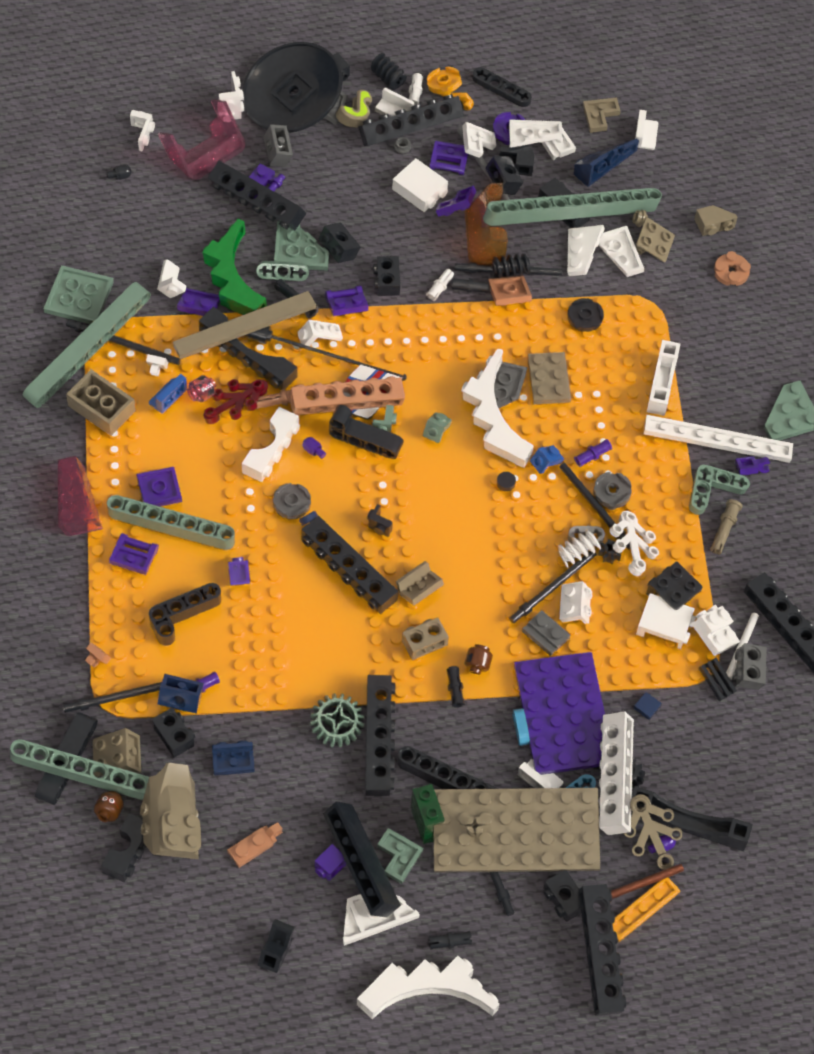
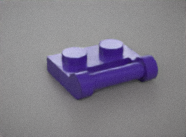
M435 141L430 169L458 172L459 175H464L468 158L464 145ZM437 160H443V161H449V162H455V163H461V164H460V166H459V165H452V164L440 163V162H436V161H437Z
M361 285L355 286L353 289L333 292L331 290L325 291L326 301L333 316L368 311V303Z
M121 533L109 563L146 575L154 556L157 554L159 545L142 542ZM125 544L148 551V553L125 547Z

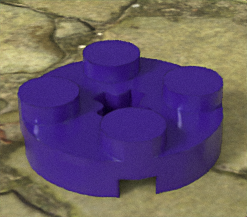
M504 112L495 118L493 133L503 144H510L509 129H507L509 120H525L520 114L514 115L511 112Z

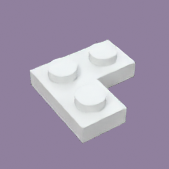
M468 122L463 124L462 129L466 153L480 158L483 155V147L490 150L496 147L495 133Z

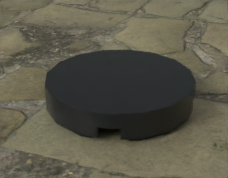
M581 298L575 300L569 307L567 313L568 321L575 329L590 332L601 326L604 311L599 303L596 304L592 299Z

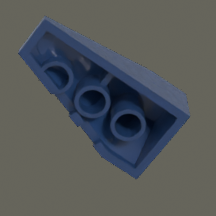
M634 139L579 159L574 165L573 175L589 187L635 153L638 149L639 140Z

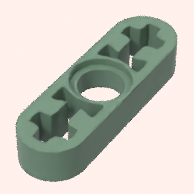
M261 261L257 265L256 272L262 279L304 281L309 275V268L304 263ZM263 266H266L267 269L272 270L273 266H276L274 271L275 275H272L273 271H267V273L264 274L263 271L260 269H262ZM284 266L288 269V273L280 275L278 268ZM291 267H294L293 271H299V268H303V271L306 272L303 273V276H299L298 272H293V276H290Z

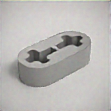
M574 526L569 530L568 541L571 544L572 537H575L574 533H581L586 536V529L593 534H597L599 545L604 541L605 532L597 526Z

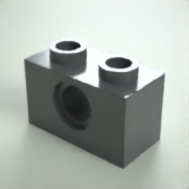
M270 125L263 136L269 166L285 167L293 156L287 126Z

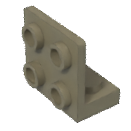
M124 728L93 739V761L134 773H141L140 735ZM95 772L94 776L100 777L103 776V774L101 772Z

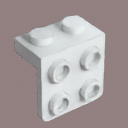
M235 71L231 72L232 92L219 94L221 121L241 119V112L244 111L243 101H241L244 100L243 91L239 88L241 86L239 76L236 77Z

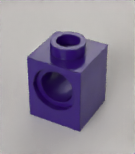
M331 844L315 860V872L319 877L330 881L347 865L341 851Z

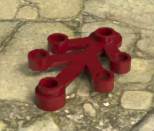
M233 379L227 383L231 392L246 390L242 393H227L219 388L214 389L212 397L215 401H228L216 408L209 407L205 409L203 416L206 423H217L220 419L219 414L234 405L235 407L229 411L232 420L241 418L244 403L247 410H255L258 407L259 397L267 393V382L258 379L253 383H238V380Z

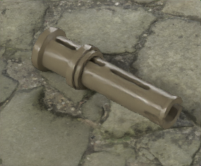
M728 499L726 502L727 507L725 512L721 514V524L710 548L711 552L713 551V553L718 555L722 553L731 527L736 524L738 512L743 507L740 502L733 499Z

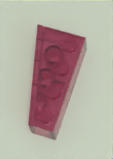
M76 456L58 459V527L66 536L103 529L94 503V497L90 490L85 467Z

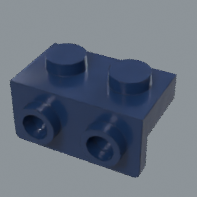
M238 741L232 744L220 742L212 745L214 776L255 772L253 742Z

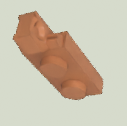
M278 822L269 828L267 826L261 827L227 849V851L240 868L271 848L277 841L275 837L283 833L282 827Z

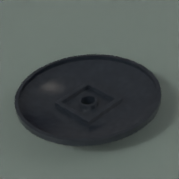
M293 42L278 46L259 58L249 70L242 89L244 108L251 120L265 130L270 125L287 126L288 133L304 130L322 120L335 106L342 90V71L333 54L320 45L309 42ZM298 89L297 93L291 94L293 90Z

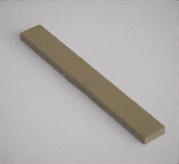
M309 291L173 341V346L179 358L183 359L316 308V303Z

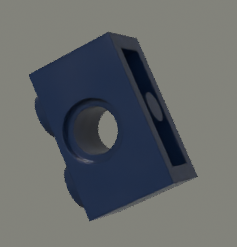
M164 674L157 704L197 714L204 683Z

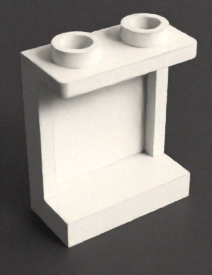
M650 593L636 635L644 637L645 632L676 642L678 643L677 648L681 649L683 643L687 644L690 633L687 632L688 627L693 628L692 623L696 619V616H693L695 608L683 605L680 609L674 610L660 596Z

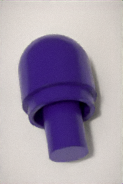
M313 437L304 439L302 446L306 452L313 456L317 455L321 459L325 457L326 452L322 450L321 444Z
M665 834L659 836L666 851L674 848L675 840ZM654 844L648 846L651 854L657 852Z

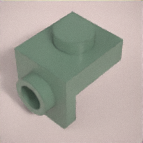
M386 405L384 421L374 419L372 426L391 433L392 424L396 425L397 413H394V406Z
M435 412L427 420L423 436L439 443L443 433L450 427L452 419L448 418L445 414Z

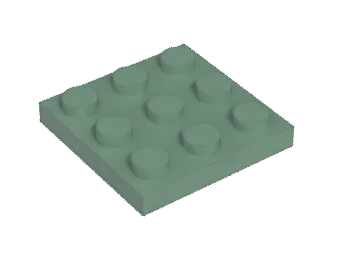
M61 265L43 308L44 313L91 324L102 313L114 279Z

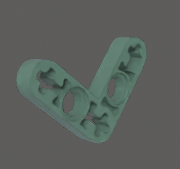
M701 465L695 473L689 509L696 515L704 513L708 506L711 486L741 495L747 491L750 482L743 475L709 465ZM702 472H705V473H706V474H705V475H706L705 480H702V478H703V473H702ZM722 476L726 478L727 482H720L718 480V477ZM698 486L704 487L705 490H706V492H705V493L699 492V491L697 490V487H698ZM698 499H701L700 504H699L700 507H697V504H696V502L698 501Z

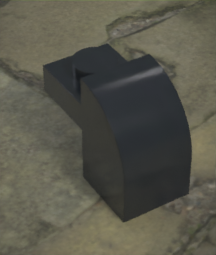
M528 145L518 146V148L500 146L499 156L511 157L513 163H516L515 167L519 175L532 176L534 152Z
M277 919L274 920L268 940L262 948L258 966L275 973L279 971L291 946L294 926Z

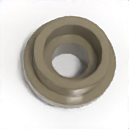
M636 210L632 222L637 227H641L644 224L645 218L648 217L646 210Z

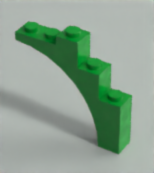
M237 219L229 227L228 232L220 238L219 243L212 240L208 246H205L203 258L205 264L213 267L211 270L212 284L221 288L219 292L221 305L241 315H245L267 307L265 297L254 292L245 284L234 265L238 245L246 233L244 221Z

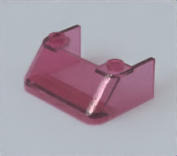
M211 100L218 116L210 123V131L213 136L188 152L185 151L182 145L177 144L173 134L158 133L170 160L190 179L196 180L213 170L219 160L225 163L245 148V140L226 101Z

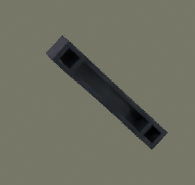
M212 307L199 320V331L227 322L228 318L215 307ZM237 338L217 345L224 348L230 356L238 358L244 366L253 369L259 377H264L275 388L280 390L286 389L297 378V366L284 357H273L255 352L246 347Z
M637 786L634 787L632 798L635 795L642 794L649 798L652 805L662 809L669 808L674 812V818L670 822H666L662 817L649 813L653 821L671 828L679 827L682 832L744 852L753 824L735 818L713 817L692 812L670 803L655 792ZM637 802L639 808L644 807V802ZM670 812L664 813L665 818L672 816Z

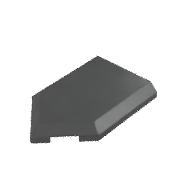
M502 361L494 384V394L498 408L519 399L527 367Z

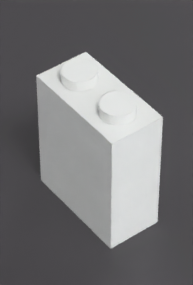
M418 159L413 160L393 178L392 189L423 212L428 208H433L439 198H444L448 192V181Z

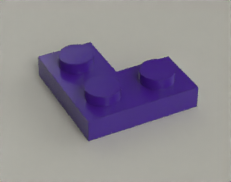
M474 185L457 191L455 198L439 203L436 208L438 217L442 215L449 216L459 209L461 211L468 209L476 194Z

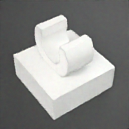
M148 354L146 362L151 366L150 373L159 377L160 369L167 370L168 361L166 358Z

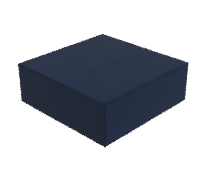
M645 692L634 705V709L650 720L662 703Z

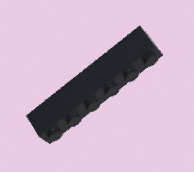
M336 801L323 813L370 915L387 918L401 904L353 805Z

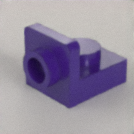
M243 557L232 558V562H228L230 586L250 584L248 560L244 561Z

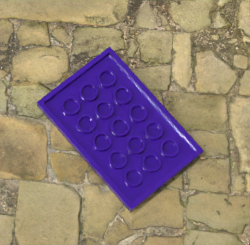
M592 652L514 662L521 705L524 709L529 732V745L534 770L540 775L600 767V760H602L600 748L602 741L601 723H603L605 711Z

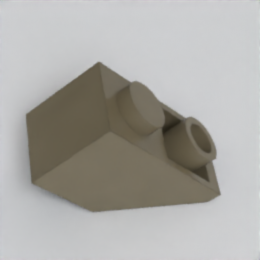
M712 205L697 209L694 220L702 236L733 229L738 217L736 214Z

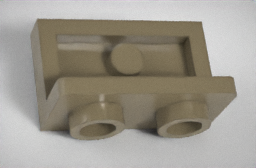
M424 561L398 579L396 584L400 596L412 605H416L443 586L444 582L441 577L430 570L429 563Z

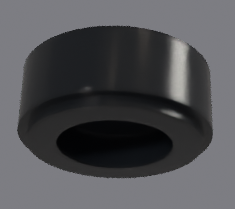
M510 472L500 473L497 477L498 488L502 491L514 489L516 477Z

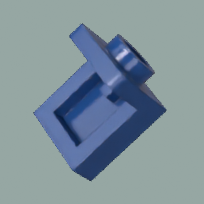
M552 445L538 448L530 462L541 474L545 472L548 466L561 464L564 458L559 450Z

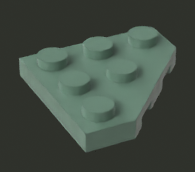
M277 221L274 261L304 263L308 266L309 270L328 271V250L322 248L314 237L300 228V224L295 231L290 228L286 230Z
M800 380L783 385L764 426L769 439L780 441L814 431V406Z

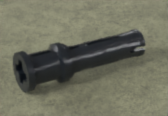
M282 279L277 280L274 288L287 298L299 294ZM316 304L315 309L305 312L304 315L307 318H313L318 313L319 306Z

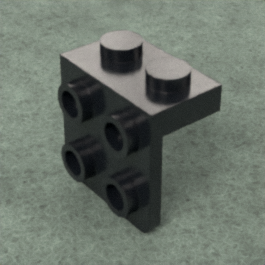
M676 561L673 565L666 567L659 576L649 581L646 594L648 596L650 593L658 594L674 610H678L700 593L703 587Z

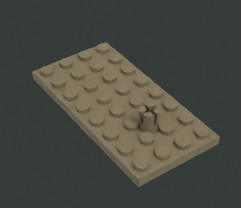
M598 788L434 790L445 818L444 823L434 825V872L600 871Z

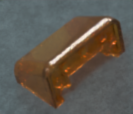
M502 183L487 185L473 200L471 206L465 210L469 262H475L479 265H492L493 256H497L498 260L502 255L506 258L508 243L506 230L501 227H492L483 221L488 203L501 201L503 194Z

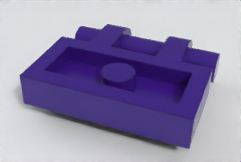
M259 164L249 178L263 186L269 183L271 185L268 188L275 191L281 187L285 176L279 174L277 177H274V170Z

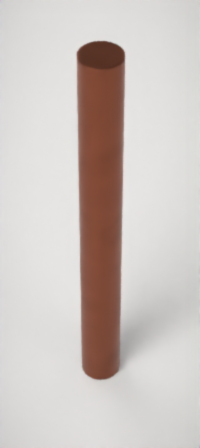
M678 864L611 890L612 899L684 871L682 864Z

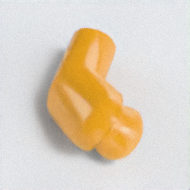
M451 93L453 97L459 96L464 110L469 111L474 106L473 100L467 93Z

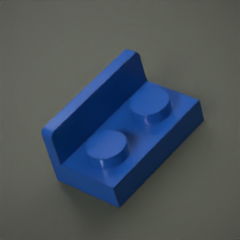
M180 374L178 377L172 378L149 400V405L163 414L187 390L186 377Z

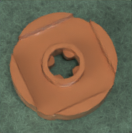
M730 251L716 260L714 266L715 277L725 285L736 284L738 286L747 281L751 265L745 258ZM729 267L735 268V271H736V272H734V271H731V272H730V271H729Z

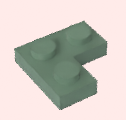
M389 828L377 844L379 849L393 856L385 869L386 875L402 884L422 854L423 848Z

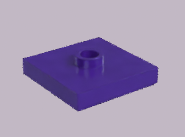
M174 466L136 474L143 502L159 507L182 502Z

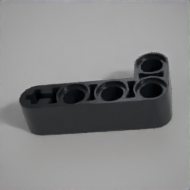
M337 405L329 421V434L333 438L389 459L397 458L404 443V440L396 434L352 419L351 409L344 405Z
M208 583L151 607L149 610V621L158 642L164 646L171 645L175 641L173 624L217 607L221 603L220 586L216 583ZM192 601L198 602L197 604H191ZM176 608L180 609V610L177 611V612L172 611L173 609H176ZM161 616L162 618L155 619L154 617ZM163 632H169L170 634H168V635H163L162 633H163Z

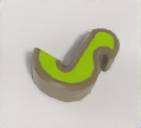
M364 89L357 91V97L352 99V108L340 106L337 110L336 118L339 122L354 128L363 125L362 121H365L370 114L371 94Z

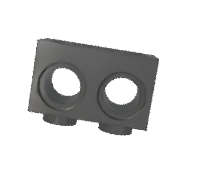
M744 643L736 650L735 660L737 661V668L734 672L736 686L759 690L766 684L767 647Z

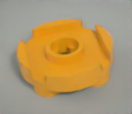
M445 67L446 70H440V68L433 70L427 76L429 91L441 94V96L450 95L451 92L455 91L462 84L459 71L453 67Z

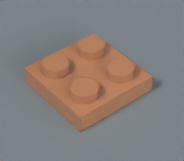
M524 275L488 279L489 288L496 306L532 301V295Z

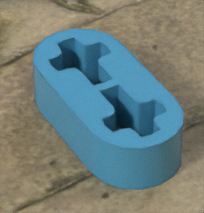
M514 709L513 720L519 746L530 744L524 709Z

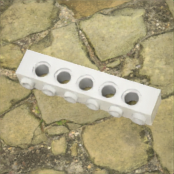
M625 711L603 715V723H601L602 741L600 748L602 760H600L601 778L599 779L601 793L598 799L600 807L599 828L607 835L631 832L630 802L632 799L634 719Z

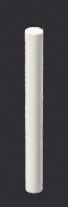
M757 613L751 614L736 650L744 643H748L759 617ZM735 653L726 672L730 680H732L737 668Z

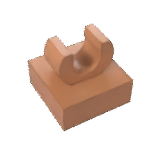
M90 643L86 648L91 654L85 661L94 668L100 661L107 664L111 659L110 656L93 643Z

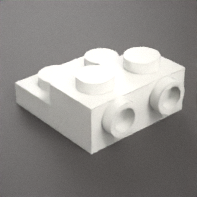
M714 605L707 611L703 610L696 615L697 620L692 623V626L714 656L734 647L740 642L735 632L729 627L734 621L723 606L718 608Z

